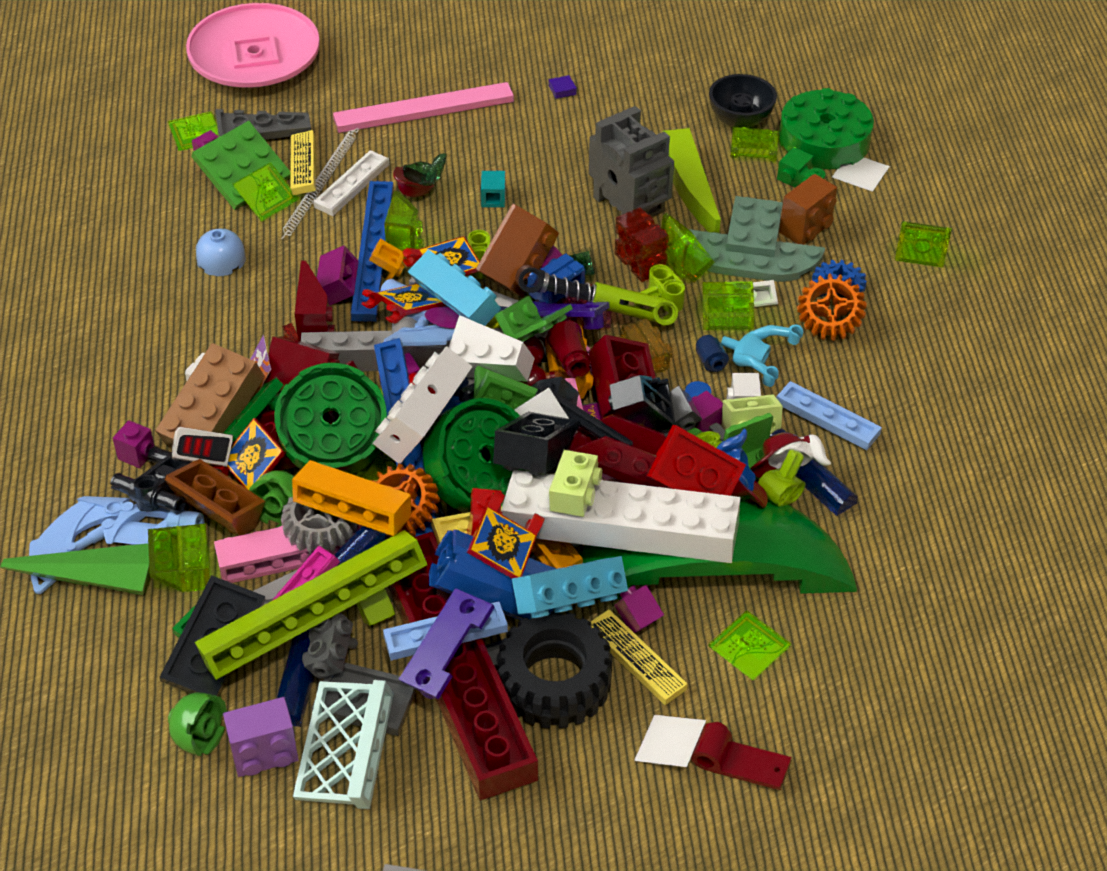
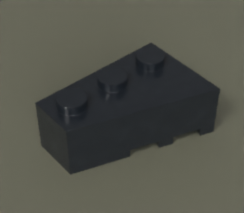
M639 375L610 385V407L624 419L658 432L669 430L672 425H676L669 380L667 378L660 380L659 377L652 379L651 376Z

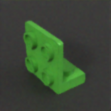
M527 296L495 314V317L505 335L515 339L519 338L523 342L533 337L534 334L542 333L552 328L553 325L567 318L565 313L573 308L570 304L541 318L536 305L532 302L530 296Z
M477 366L474 370V399H494L515 410L535 397L538 390L481 366Z
M771 413L756 416L746 422L732 425L725 430L723 441L740 434L743 429L747 430V439L741 448L747 455L749 468L764 456L763 443L770 436L774 418Z

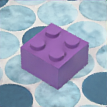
M284 697L223 713L238 777L255 775L263 770L285 767L292 762L299 761L293 726Z

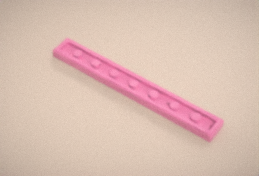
M508 82L334 112L333 119L338 133L357 128L364 129L514 102V95Z

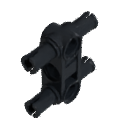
M153 446L147 455L148 461L155 463L153 467L136 479L121 473H116L111 478V489L127 494L132 501L137 503L139 510L152 512L164 508L175 514H180L186 507V502H184L186 499L175 495L165 481L166 475L192 462L172 459V452L161 449L158 446Z

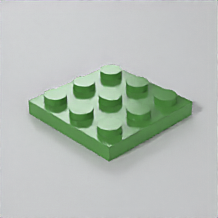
M250 121L193 151L191 156L234 210L247 203L235 187V184L268 165L274 169L283 182L291 177L290 170Z

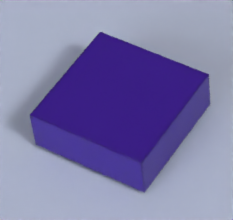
M570 75L548 79V86L555 99L577 94V88Z

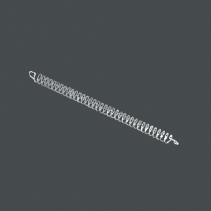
M355 130L348 131L317 177L316 182L323 185L322 187L318 186L321 188L319 192L306 193L289 221L283 227V231L286 227L293 231L287 230L281 239L288 235L287 232H290V235H292L301 218L306 213L300 209V207H304L301 204H304L308 209L311 207L313 201L310 203L305 198L308 200L310 198L307 196L314 200L317 198L318 193H320V190L325 185L318 181V179L321 180L320 176L322 174L327 176L328 179L331 177V174H333V171H335L338 163L341 161L335 157V155L338 156L339 154L335 153H339L340 147H344L342 146V144L344 145L343 142H348L345 141V139H349L347 136L353 134ZM352 138L349 139V140H350L349 142H352V143H351V144H350V143L348 144V145H350V146L347 147L348 149L345 148L344 150H346V152L344 151L343 153H345V154L347 153V150H349V148L351 147V145L353 144V142H354V140H355L354 138H353V139H352ZM331 160H333L337 165L335 164L334 166L336 167L332 168L334 169L332 173H324V171H328L325 168L328 169L327 166L329 163L332 164ZM296 212L302 215V217H298L300 218V220L294 217V215H296Z

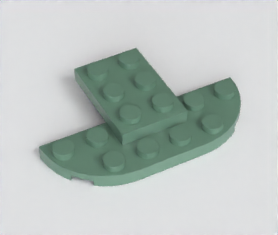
M735 196L728 234L683 228L680 230V246L685 255L688 254L695 260V265L723 275L767 281L774 280L776 282L800 279L802 274L810 270L814 272L815 268L819 267L822 263L825 247L777 241L783 202Z

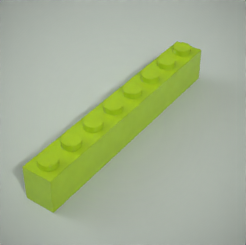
M403 530L395 536L196 641L195 644L206 667L214 678L218 679L427 565L418 541L407 531Z

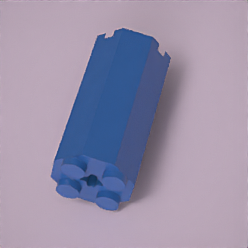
M456 529L447 531L435 552V555L439 556L437 564L432 563L429 570V586L450 594L456 588L489 603L500 602L505 615L519 620H523L526 617L529 620L532 619L531 613L518 614L512 578L467 553L473 536ZM528 558L522 576L556 568Z

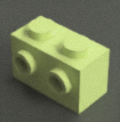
M774 394L723 400L722 428L726 430L732 425H738L756 416L771 413L774 418L770 438L781 433L783 406Z
M564 450L549 489L550 511L584 517L587 507L593 505L595 498L594 487L595 485H600L602 478V468H598V455Z

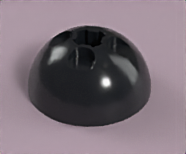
M732 74L719 78L711 85L709 90V101L714 114L726 125L740 129L757 126L766 120L773 111L777 100L776 90L768 81L748 74Z

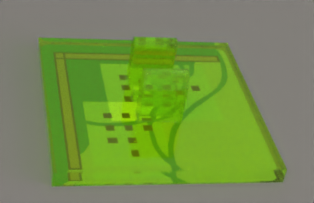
M212 111L167 121L178 151L193 148L192 140L209 130L218 135L217 123Z
M271 162L233 183L234 188L261 222L299 200L297 195L294 196L292 194L291 187Z
M746 610L715 637L708 646L751 680H754L791 646V643Z

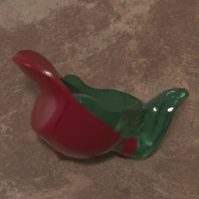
M442 153L436 156L432 164L419 161L410 165L405 164L403 167H396L393 171V176L397 181L400 192L407 197H421L427 194L442 175L447 154Z

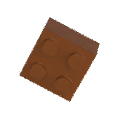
M813 174L786 194L783 199L779 233L797 244L804 245L809 240H813L822 230L829 228L834 220L833 211L837 202V186Z

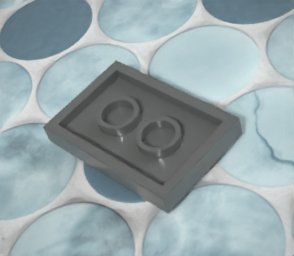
M344 663L343 672L325 677L323 682L373 684L374 680L386 681L394 693L386 733L396 736L400 734L417 689L402 683L398 675L349 663ZM327 691L324 701L325 705L329 708L341 699L342 695L336 691ZM360 693L350 700L356 710L367 702L369 693ZM346 703L333 713V716L337 721L341 722L354 711ZM359 718L351 723L352 725L362 727V722Z

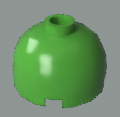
M271 471L262 475L250 487L249 491L265 500L259 518L262 522L268 524V520L279 523L276 527L282 526L283 506L288 505L289 497H293L292 478L294 475L286 471Z
M198 692L184 696L172 708L168 716L169 732L175 744L180 749L197 756H202V753H211L219 744L225 727L220 726L223 713L227 712L224 700L216 695Z

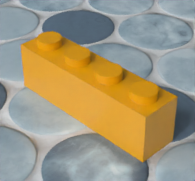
M311 460L292 478L293 502L391 536H395L411 517V494Z

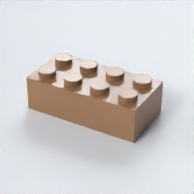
M211 343L156 428V433L166 445L172 448L174 433L178 427L222 434L249 403L265 377L255 361Z

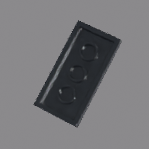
M211 575L159 677L160 681L189 693L198 692L219 696L230 672L215 679L206 667L195 642L260 608L266 601L265 596Z

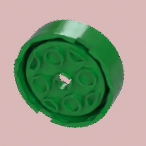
M322 363L302 370L288 385L284 386L277 399L274 416L281 447L286 452L285 454L290 461L298 468L302 469L311 460L349 474H354L368 466L380 453L381 450L373 442L379 435L375 430L387 417V410L379 387L364 372L346 364ZM328 411H335L339 415L337 421L332 424L323 419L324 414Z
M476 398L446 410L436 418L429 428L423 446L425 472L432 477V483H435L438 487V496L454 509L464 513L471 511V492L473 488L499 490L506 496L513 470H506L503 468V465L493 464L495 430L520 416L514 409L494 399ZM483 447L487 448L490 452L491 457L488 462L479 453Z

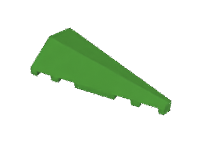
M158 543L5 558L0 567L5 570L83 586L93 585L144 596Z

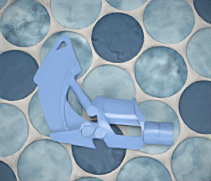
M388 279L382 284L380 292L406 285L394 279ZM426 311L407 315V317L417 321L414 328L403 327L385 338L384 342L400 338L403 346L446 345L447 341L452 339L455 329L430 325L432 323L424 315Z
M84 496L77 498L78 503L60 515L38 539L30 542L29 556L79 551L104 538L107 544L117 542L136 545L157 543L171 534L200 537L204 529V515L201 512L185 510L180 514H175L164 508L152 512H144L138 509L137 504L133 505L132 502H129L130 498ZM145 516L165 519L159 524L139 522ZM102 524L98 528L87 533V536L81 538L80 540L74 543L75 538L79 533L90 527ZM31 575L33 589L36 594H42L57 581L39 577L44 581L39 585V576Z

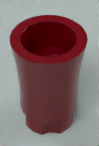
M562 321L555 324L547 333V343L555 352L562 368L569 377L585 376L590 371V357L583 341L580 325L574 321Z

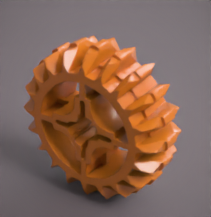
M830 273L827 280H824L820 275L818 283L811 280L809 282L810 288L804 287L802 289L803 295H800L798 298L800 305L797 306V312L801 313L799 315L800 322H805L804 328L806 330L812 329L813 337L821 333L822 340H825L827 335H831V340L834 341L836 340V335L839 334L844 339L846 338V331L853 335L855 333L854 327L860 328L862 325L860 319L865 318L866 312L864 309L867 306L866 302L863 301L865 295L863 292H859L860 287L858 284L851 286V278L844 282L842 281L843 276L841 274L837 279H833ZM827 293L826 297H824L823 299H818L817 302H813L820 295ZM836 293L842 294L846 298H840ZM830 299L832 300V305L835 306L833 315L831 314V309H829ZM847 312H851L845 319L838 322L836 321L838 317L842 315H847ZM815 314H817V316L825 317L828 320V322L819 319L815 316Z
M398 463L396 470L393 471L392 467L387 466L388 473L383 475L381 472H377L379 479L377 481H370L411 494V517L397 533L405 530L415 537V530L417 528L425 531L424 523L426 521L432 522L433 517L430 514L438 513V507L435 505L440 502V497L436 494L438 487L435 483H432V477L426 474L420 467L415 469L413 465L409 464L405 469L402 464ZM421 488V500L417 506L414 501L417 497L416 492Z

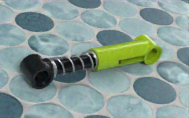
M532 265L521 266L516 273L515 280L517 285L528 293H540L541 291L545 293L549 291L555 295L557 293L566 295V298L568 296L577 298V301L582 299L588 302H609L610 308L606 311L656 322L661 325H670L678 317L677 306L664 297H656L595 282L592 286L589 283L581 284L578 280L569 281L566 277L563 279L557 278L555 274L550 276L549 273ZM529 272L535 273V282L531 285H525L523 282L524 276ZM628 302L649 306V309L629 305ZM667 305L669 308L668 314L665 317H659V308Z

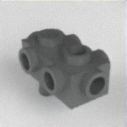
M341 612L314 626L308 632L310 645L308 651L303 653L302 660L304 667L318 679L343 672L347 650H354L358 645L357 639L351 637L353 623Z

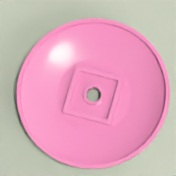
M248 3L219 10L201 20L188 36L186 51L192 67L200 75L213 82L233 87H262L288 80L305 70L316 58L320 42L319 33L314 23L299 11L277 4Z

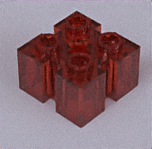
M641 207L616 217L615 233L619 238L615 239L614 254L624 265L629 264L631 272L641 282L649 279L651 267L658 264L666 265L668 259L666 250L669 236L666 230L662 229L658 224L655 225L652 216L648 215Z

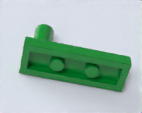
M277 378L264 384L222 434L232 435V442H234L266 405L272 411H275L276 402L279 397L278 391L283 387V384Z

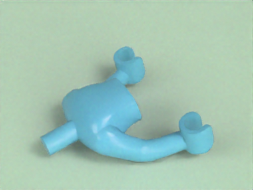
M797 324L791 325L789 328L767 325L747 333L740 341L724 336L721 345L734 350L733 362L736 365L756 369L763 374V384L767 387H772L775 384V380L778 379L779 371L775 366L767 367L765 365L770 354L771 345L765 344L762 340L769 336L777 335L788 337L787 340L790 344L797 345L803 336V328Z

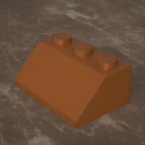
M512 204L476 270L501 288L523 298L526 292L517 285L515 280L517 270L524 265H532L540 269L559 232L538 217ZM531 272L527 273L523 278L525 285H528V277Z
M198 459L166 475L165 481L175 495L184 497L186 504L197 508L209 519L215 520L226 527L229 532L241 536L256 528L265 500L203 460Z

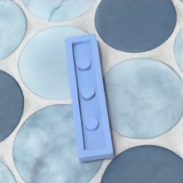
M791 381L776 396L783 408L865 450H868L881 434L882 427Z
M500 602L491 603L495 608L483 628H470L462 643L508 632V624ZM437 617L384 629L383 636L390 660L414 655Z

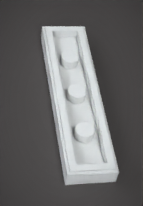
M370 150L313 201L314 208L334 216L366 187L370 181L389 166V158Z

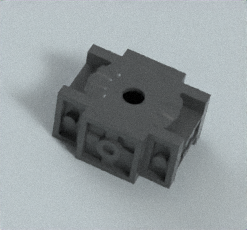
M636 106L596 122L595 135L589 138V175L594 179L593 197L598 202L609 199V203L621 211V224L626 229L664 212L665 201L672 198L674 160L669 157L670 136L665 132L656 135L652 130L640 124L641 110Z

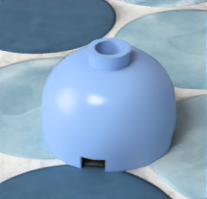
M228 229L210 230L200 237L196 245L197 265L199 268H203L208 275H230L233 273L232 269L238 266L240 269L246 261L242 240L236 233Z

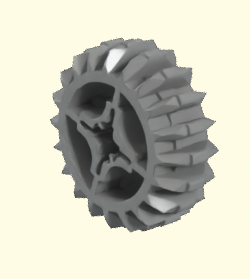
M289 497L288 505L283 506L281 518L283 533L288 538L291 546L297 545L299 551L307 548V551L311 554L318 546H321L325 550L330 549L334 553L335 546L344 548L345 541H352L353 533L357 532V523L342 518L337 521L339 517L293 502V497Z

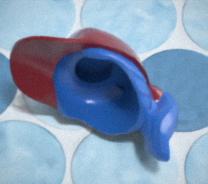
M743 429L740 434L721 442L717 448L746 464L731 496L740 497V499L749 497L764 509L767 505L768 497L763 487L755 481L756 476L750 470L747 455L741 448L747 439V430Z

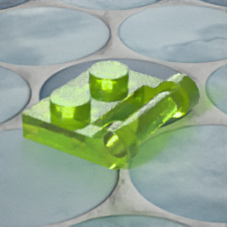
M733 127L730 158L745 156L767 158L769 161L776 162L779 131Z

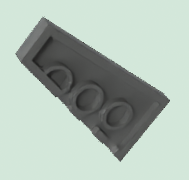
M215 109L218 136L226 134L247 121H250L264 140L291 137L293 134L311 131L309 113L278 112L277 115H271L267 111H258L257 114H245L244 110L224 113V109Z

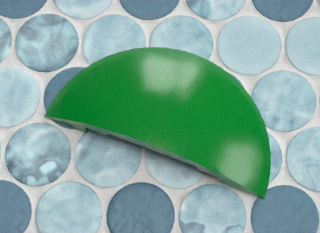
M749 497L740 499L739 525L732 563L585 545L580 553L583 563L622 556L628 588H630V585L659 584V577L773 574L774 581L798 580L800 594L857 592L854 576L846 558L832 538L816 522L790 505L779 507L768 500L766 507L763 509ZM617 593V598L622 599L619 595L621 593Z

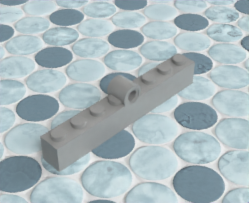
M404 316L399 322L392 323V331L301 333V342L340 353L338 360L341 364H346L353 360L361 371H379L374 345L383 343L385 338L403 327L414 328L417 322L411 317ZM493 328V330L503 333L501 328ZM451 340L447 341L446 345L403 346L404 354L410 353L420 369L422 366L428 368L425 364L434 352L440 354L446 346L449 348Z

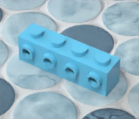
M428 249L409 269L408 273L422 288L443 302L455 313L486 326L501 309L495 301L497 296L488 287L480 288L481 284L473 276L465 277L466 273L458 265L450 266V261L441 253L435 255Z
M622 556L512 578L518 614L531 613V618L549 615L548 609L554 608L555 613L572 610L573 603H577L578 607L594 605L595 598H600V602L618 599L617 593L628 591Z

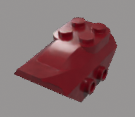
M612 414L599 420L633 442L632 446L607 436L598 439L580 427L566 449L567 451L598 455V468H602V478L607 481L668 488L647 476L657 457V451L666 439L665 434Z

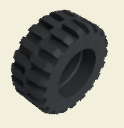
M550 611V614L530 620L526 617L518 622V628L513 626L506 633V638L501 641L497 657L498 675L519 718L523 715L525 722L532 725L535 722L540 723L542 728H551V725H559V729L567 728L570 723L574 722L575 725L585 722V716L593 717L598 712V708L605 704L611 688V647L608 640L603 638L601 630L596 626L591 627L592 622L583 617L581 620L577 619L576 614L569 612L566 615H562L559 612ZM561 658L574 663L581 671L566 680L548 681L535 676L529 671V668L544 659Z

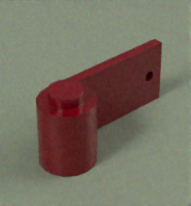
M720 722L706 723L691 756L692 762L701 769L781 790L792 761L790 756L733 742L731 732L726 725Z

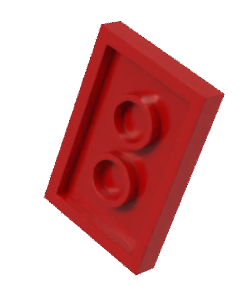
M672 425L647 476L670 489L731 496L746 464L679 426Z

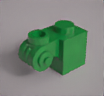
M793 147L779 161L777 180L796 188L813 174L825 179V172L820 168H812L813 155Z

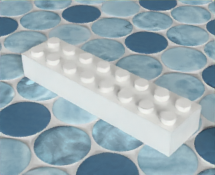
M513 470L501 509L502 515L524 528L526 522L532 519L535 513L544 517V523L536 539L732 563L739 525L740 497L601 480L600 485H595L594 487L595 498L593 505L587 507L585 515L582 517L550 511L549 489L555 476L554 474L533 475L529 471Z

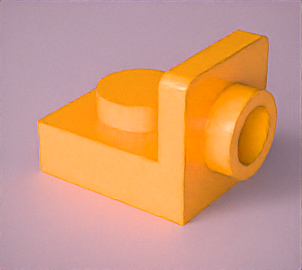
M379 239L369 261L388 271L385 280L392 279L394 275L399 277L405 267V264L402 263L404 259L403 251Z

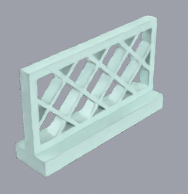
M374 680L373 684L319 682L293 798L295 800L354 804L359 809H370L394 696L386 681ZM327 691L339 692L342 698L328 708L324 703ZM360 693H369L367 702L356 710L350 700ZM348 703L354 712L339 723L333 716V713ZM330 716L336 726L321 737L318 732L319 724ZM359 718L362 722L361 731L350 739L344 729ZM339 732H342L347 742L332 752L326 742ZM323 745L330 755L317 765H314L311 761L312 754ZM353 747L356 752L355 760L346 767H343L337 758ZM335 761L341 771L326 781L320 771ZM317 774L323 784L313 792H304L306 782ZM346 776L350 782L347 795L335 794L331 787Z

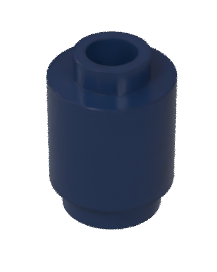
M704 335L696 342V353L707 371H720L727 365L729 357L716 337Z

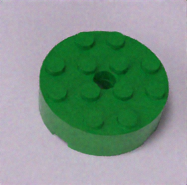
M830 88L803 92L793 96L783 107L779 142L781 147L784 146L788 152L795 147L813 155L812 168L839 169L840 165L848 163L853 165L867 155L871 143L874 118L870 109L851 93L834 91Z

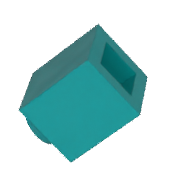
M481 171V207H505V171Z

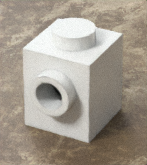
M732 373L731 388H727V400L761 396L759 373Z

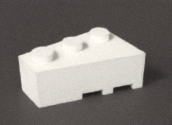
M459 315L449 348L473 366L466 377L474 378L475 368L481 366L516 381H528L535 358L522 341Z

